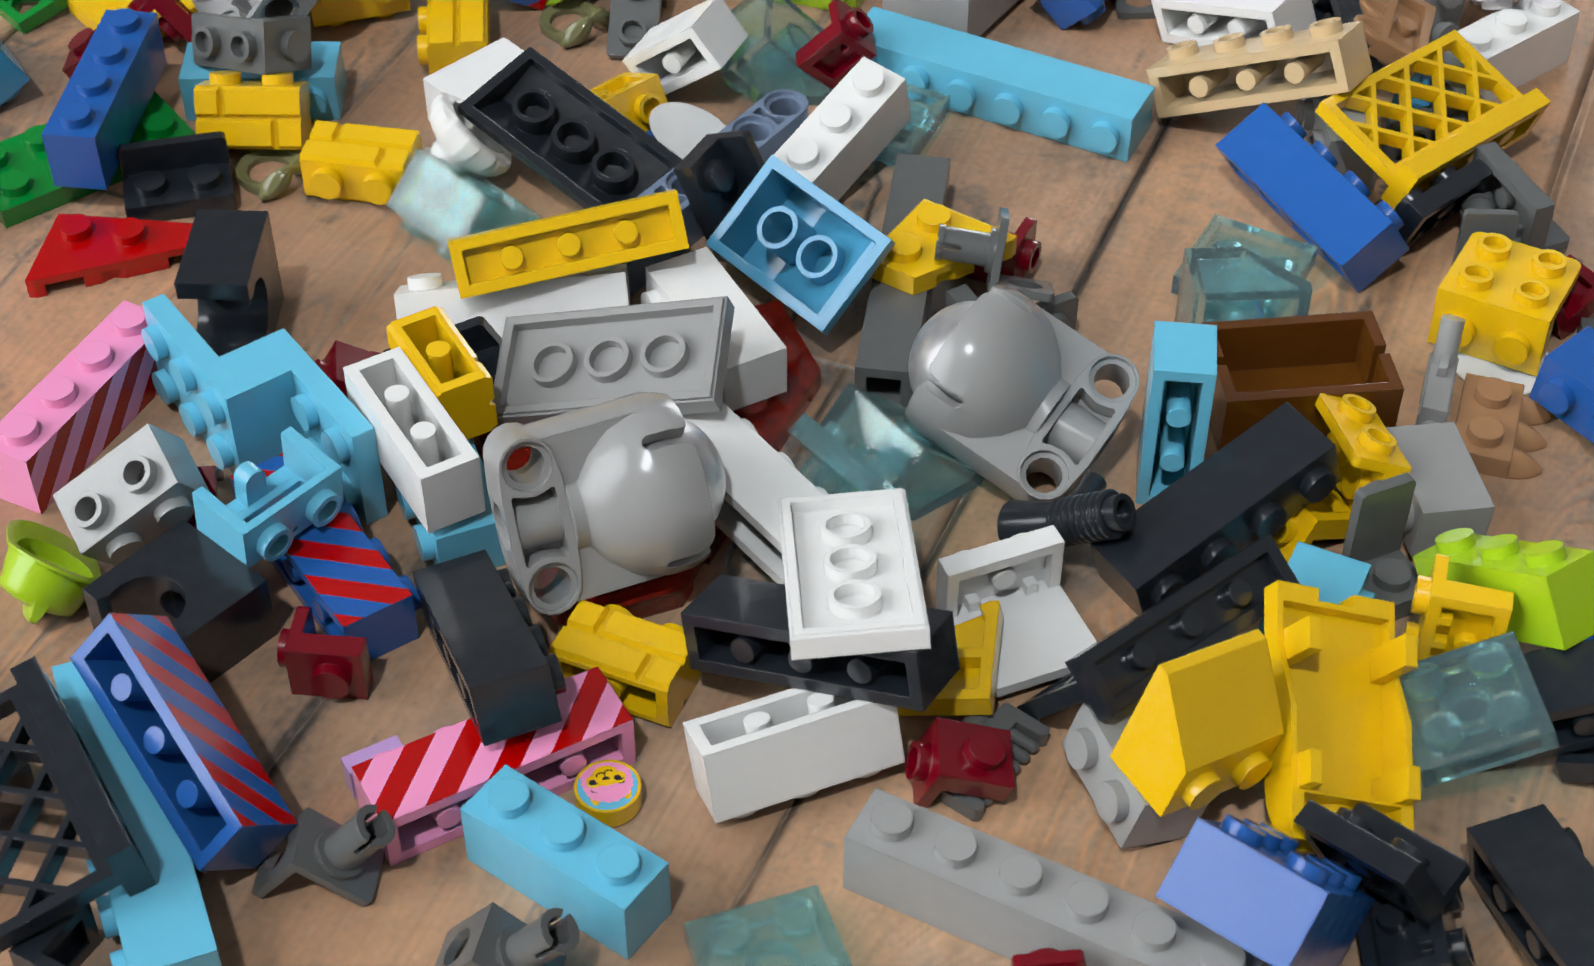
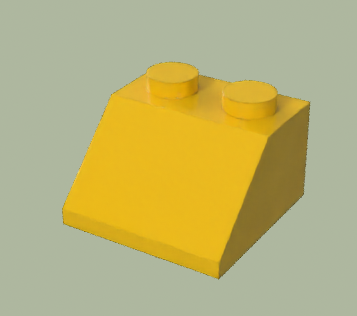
M1259 629L1158 665L1116 743L1110 758L1160 817L1187 806L1192 810L1200 809L1210 803L1219 793L1236 786L1241 790L1248 789L1262 780L1270 771L1272 761L1269 758L1284 735L1267 638Z

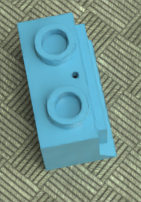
M291 426L281 432L284 466L266 477L265 472L253 462H243L234 473L236 499L225 505L203 486L192 492L197 530L249 568L263 558L267 561H275L282 557L290 548L294 536L311 524H314L316 527H322L330 523L336 517L344 502L342 467Z

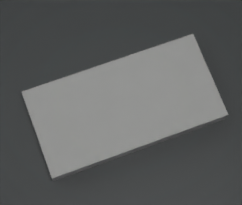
M728 296L506 317L493 386L495 398L492 401L496 405L498 422L496 427L512 422L524 425L636 392L668 394L678 406L682 415L721 412L734 305Z

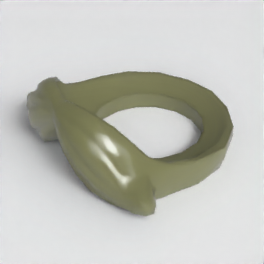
M562 1L547 7L539 17L540 28L548 39L559 43L561 47H575L588 38L593 26L604 30L609 27L610 11L601 6L596 7L586 1ZM576 14L583 16L563 31L556 30L551 26V22L556 17L562 15Z
M256 149L239 160L235 168L237 181L242 188L257 195L260 200L274 199L288 189L293 174L302 176L299 161L300 153L298 154L294 150ZM274 161L286 164L272 172L262 182L254 181L248 176L249 171L260 163Z

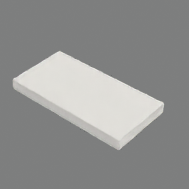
M895 488L790 497L777 500L792 660L931 648L930 627L905 489Z

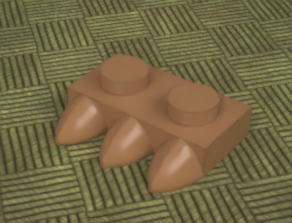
M1359 0L1360 8L1364 15H1356L1354 22L1362 21L1366 42L1369 45V54L1375 57L1383 66L1386 67L1428 44L1436 11L1435 6L1424 0ZM1410 71V77L1413 78L1417 72Z
M1466 373L1455 425L1478 472L1513 480L1529 479L1541 475L1543 469L1527 452L1544 449L1547 442L1531 426L1548 423L1551 421L1552 416L1544 407L1523 394L1525 385L1504 381L1495 377Z

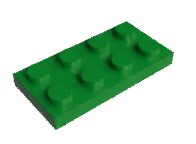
M154 91L130 143L194 135L196 133ZM46 124L32 126L21 134L0 141V222L5 228L101 190L54 186L41 135ZM120 164L109 186L123 181Z

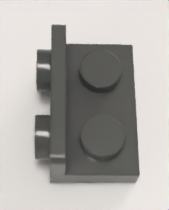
M1495 141L1476 146L1473 160L1479 158L1493 172L1477 193L1487 194L1492 197L1496 209L1517 210L1519 212L1520 223L1515 241L1539 249L1555 251L1567 249L1570 237L1553 220L1556 204L1533 182Z

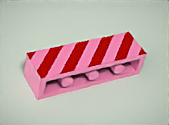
M123 300L0 421V499L42 514L55 501L53 494L80 475L158 395L152 380V373L158 371L157 364L149 354L141 334V330L148 327L142 306Z
M597 666L575 676L564 678L567 691L556 695L562 717L561 722L484 747L471 718L455 725L442 727L428 736L391 751L378 753L369 760L352 766L359 809L365 805L373 804L377 806L376 813L367 819L366 822L371 821L383 809L393 819L395 836L392 842L383 848L384 855L390 866L463 836L460 808L505 764L552 793L560 795L574 789V781L579 772L593 762L618 760L628 765L635 763L633 718L599 667Z

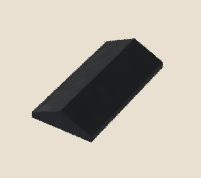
M531 46L458 105V113L584 209L636 198L683 160Z

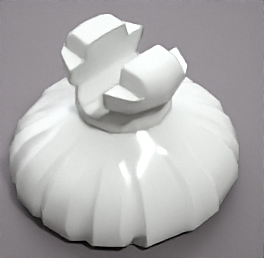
M441 92L433 100L430 107V123L436 141L432 143L431 148L425 147L421 152L423 156L420 158V161L424 167L422 175L430 183L438 187L440 185L450 186L455 182L454 176L460 174L464 169L483 176H498L505 173L511 166V153L458 113V105L463 100L445 92Z

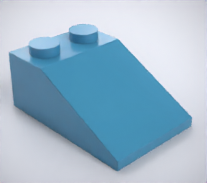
M772 154L705 244L827 335L896 243Z

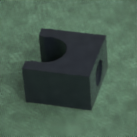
M197 209L174 286L177 299H198L196 331L219 357L274 333L276 330L284 294L268 211Z
M184 519L82 589L94 630L109 613L167 616L209 683L215 681L278 634L267 580Z

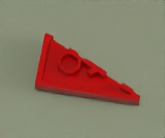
M58 213L25 279L29 297L39 298L48 296L46 285L75 278H81L84 280L85 286L89 287L105 283L113 278H129L170 269L168 258L183 255L193 223Z

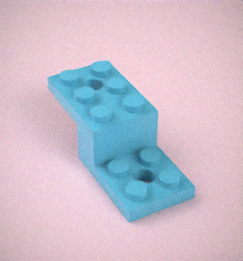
M164 293L142 302L148 327L143 328L141 334L149 354L156 361L158 371L152 373L155 389L166 405L174 403L177 406L188 432L193 437L199 435L203 437L209 453L219 469L225 470L229 468L234 474L238 466L245 461H251L257 465L282 454L281 432L291 426L342 467L344 501L347 500L353 506L358 516L366 525L388 515L374 427L284 328L219 357Z

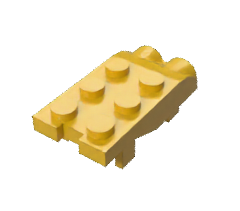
M1280 580L1271 583L1264 588V636L1267 638L1284 735L1269 758L1272 761V767L1264 777L1266 807L1272 826L1300 842L1295 851L1296 853L1316 854L1293 822L1311 799L1334 813L1340 807L1352 810L1358 803H1364L1414 831V803L1421 801L1420 767L1413 766L1412 722L1399 676L1418 668L1417 635L1404 633L1395 638L1394 602L1353 595L1340 602L1339 605L1319 601V588Z

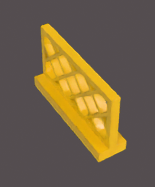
M1453 30L1367 76L1350 92L1333 94L1322 100L1315 112L1388 185L1381 199L1394 210L1397 204L1415 188L1419 187L1423 192L1427 191L1432 181L1449 166L1454 165L1459 170L1473 161L1476 146L1495 141L1504 150L1526 137L1551 101L1537 87L1524 95L1520 93L1456 30ZM1450 51L1464 65V68L1443 63V53ZM1410 71L1431 76L1432 86L1410 81ZM1444 80L1466 85V95L1445 90ZM1376 89L1398 94L1399 105L1378 100ZM1479 89L1491 91L1503 103L1499 104L1480 99ZM1411 98L1433 103L1434 114L1413 109ZM1446 106L1467 111L1469 122L1447 117ZM1341 108L1364 112L1365 123L1351 120ZM1377 116L1400 121L1401 133L1378 127ZM1413 125L1435 130L1436 141L1414 136ZM1379 144L1402 149V160L1394 163L1379 148Z
M675 189L447 239L461 299L689 248L679 197Z

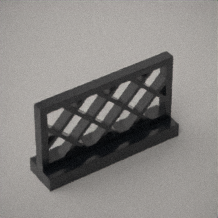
M1271 534L1264 536L1067 660L1065 664L1071 673L1026 700L1017 708L1038 720L1088 701L1099 721L1110 718L1142 697L1159 664L1231 639L1264 617V588L1277 580L1296 584L1300 583Z
M35 656L10 669L17 684L0 693V720L15 712L20 717L9 741H0V802L23 805L11 830H0V847H2L0 850V893L26 897L18 914L0 924V953L121 884L128 895L132 897L156 883L65 704ZM30 739L33 745H27ZM19 761L43 764L31 789L7 786ZM53 785H54V787H55L57 793H55V792H50L51 789H52V787H53ZM42 808L67 812L55 838L30 834ZM76 834H78L81 841H74ZM21 850L46 854L34 881L8 877ZM65 857L91 860L96 870L69 886L53 884Z

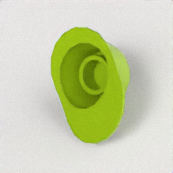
M22 519L11 520L7 525L6 539L8 550L0 576V586L8 594L23 603V615L32 624L37 623L45 613L61 617L72 616L85 601L82 589L101 576L97 560L81 555L73 539L53 528Z

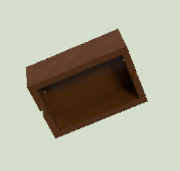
M1372 310L1201 322V324L1217 325V379L1209 423L1217 450L1223 448L1285 402H1288L1327 437L1331 431L1315 406L1320 393L1340 398L1344 394L1361 396L1376 407V413L1385 427L1396 426L1404 387L1390 353H1385L1386 343Z

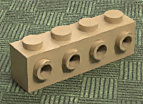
M1331 17L1310 24L1309 29L1293 31L1291 25H1281L1261 32V37L1245 39L1244 33L1237 32L1218 37L1210 45L1198 46L1197 40L1175 43L1167 47V55L1146 69L1150 85L1155 86L1154 103L1158 119L1259 105L1263 102L1267 104L1350 92L1373 72L1362 21L1342 24L1340 17Z

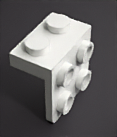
M1054 525L1027 533H1019L1004 540L970 550H962L953 555L938 559L935 609L953 611L954 626L981 616L979 605L988 601H1000L1003 622L995 697H1001L1068 675L1071 672L1065 662L1097 642L1060 586L1065 541Z

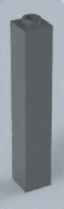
M897 153L882 228L884 235L888 236L923 199L947 207L951 158ZM872 279L855 363L854 410L905 415L913 395L908 372L909 355L918 332L928 321L933 288L913 296Z

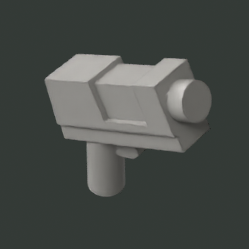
M1447 314L1441 317L1436 343H1434L1433 351L1430 353L1415 425L1448 422L1459 361L1457 357L1465 319L1462 317Z

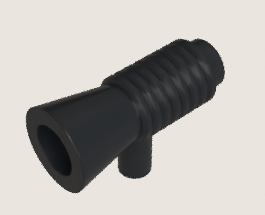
M1089 472L1084 476L1072 496L1056 498L1052 502L1010 500L1006 502L998 515L999 540H1004L1019 533H1027L1054 525L1065 541L1064 547L1119 539L1126 531L1134 527L1136 508L1129 495L1118 493L1113 489H1106L1107 483L1105 479L1097 473Z

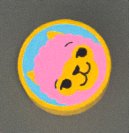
M600 760L593 762L583 768L574 781L575 806L609 827L625 824L637 815L642 805L640 776L633 767L622 761Z

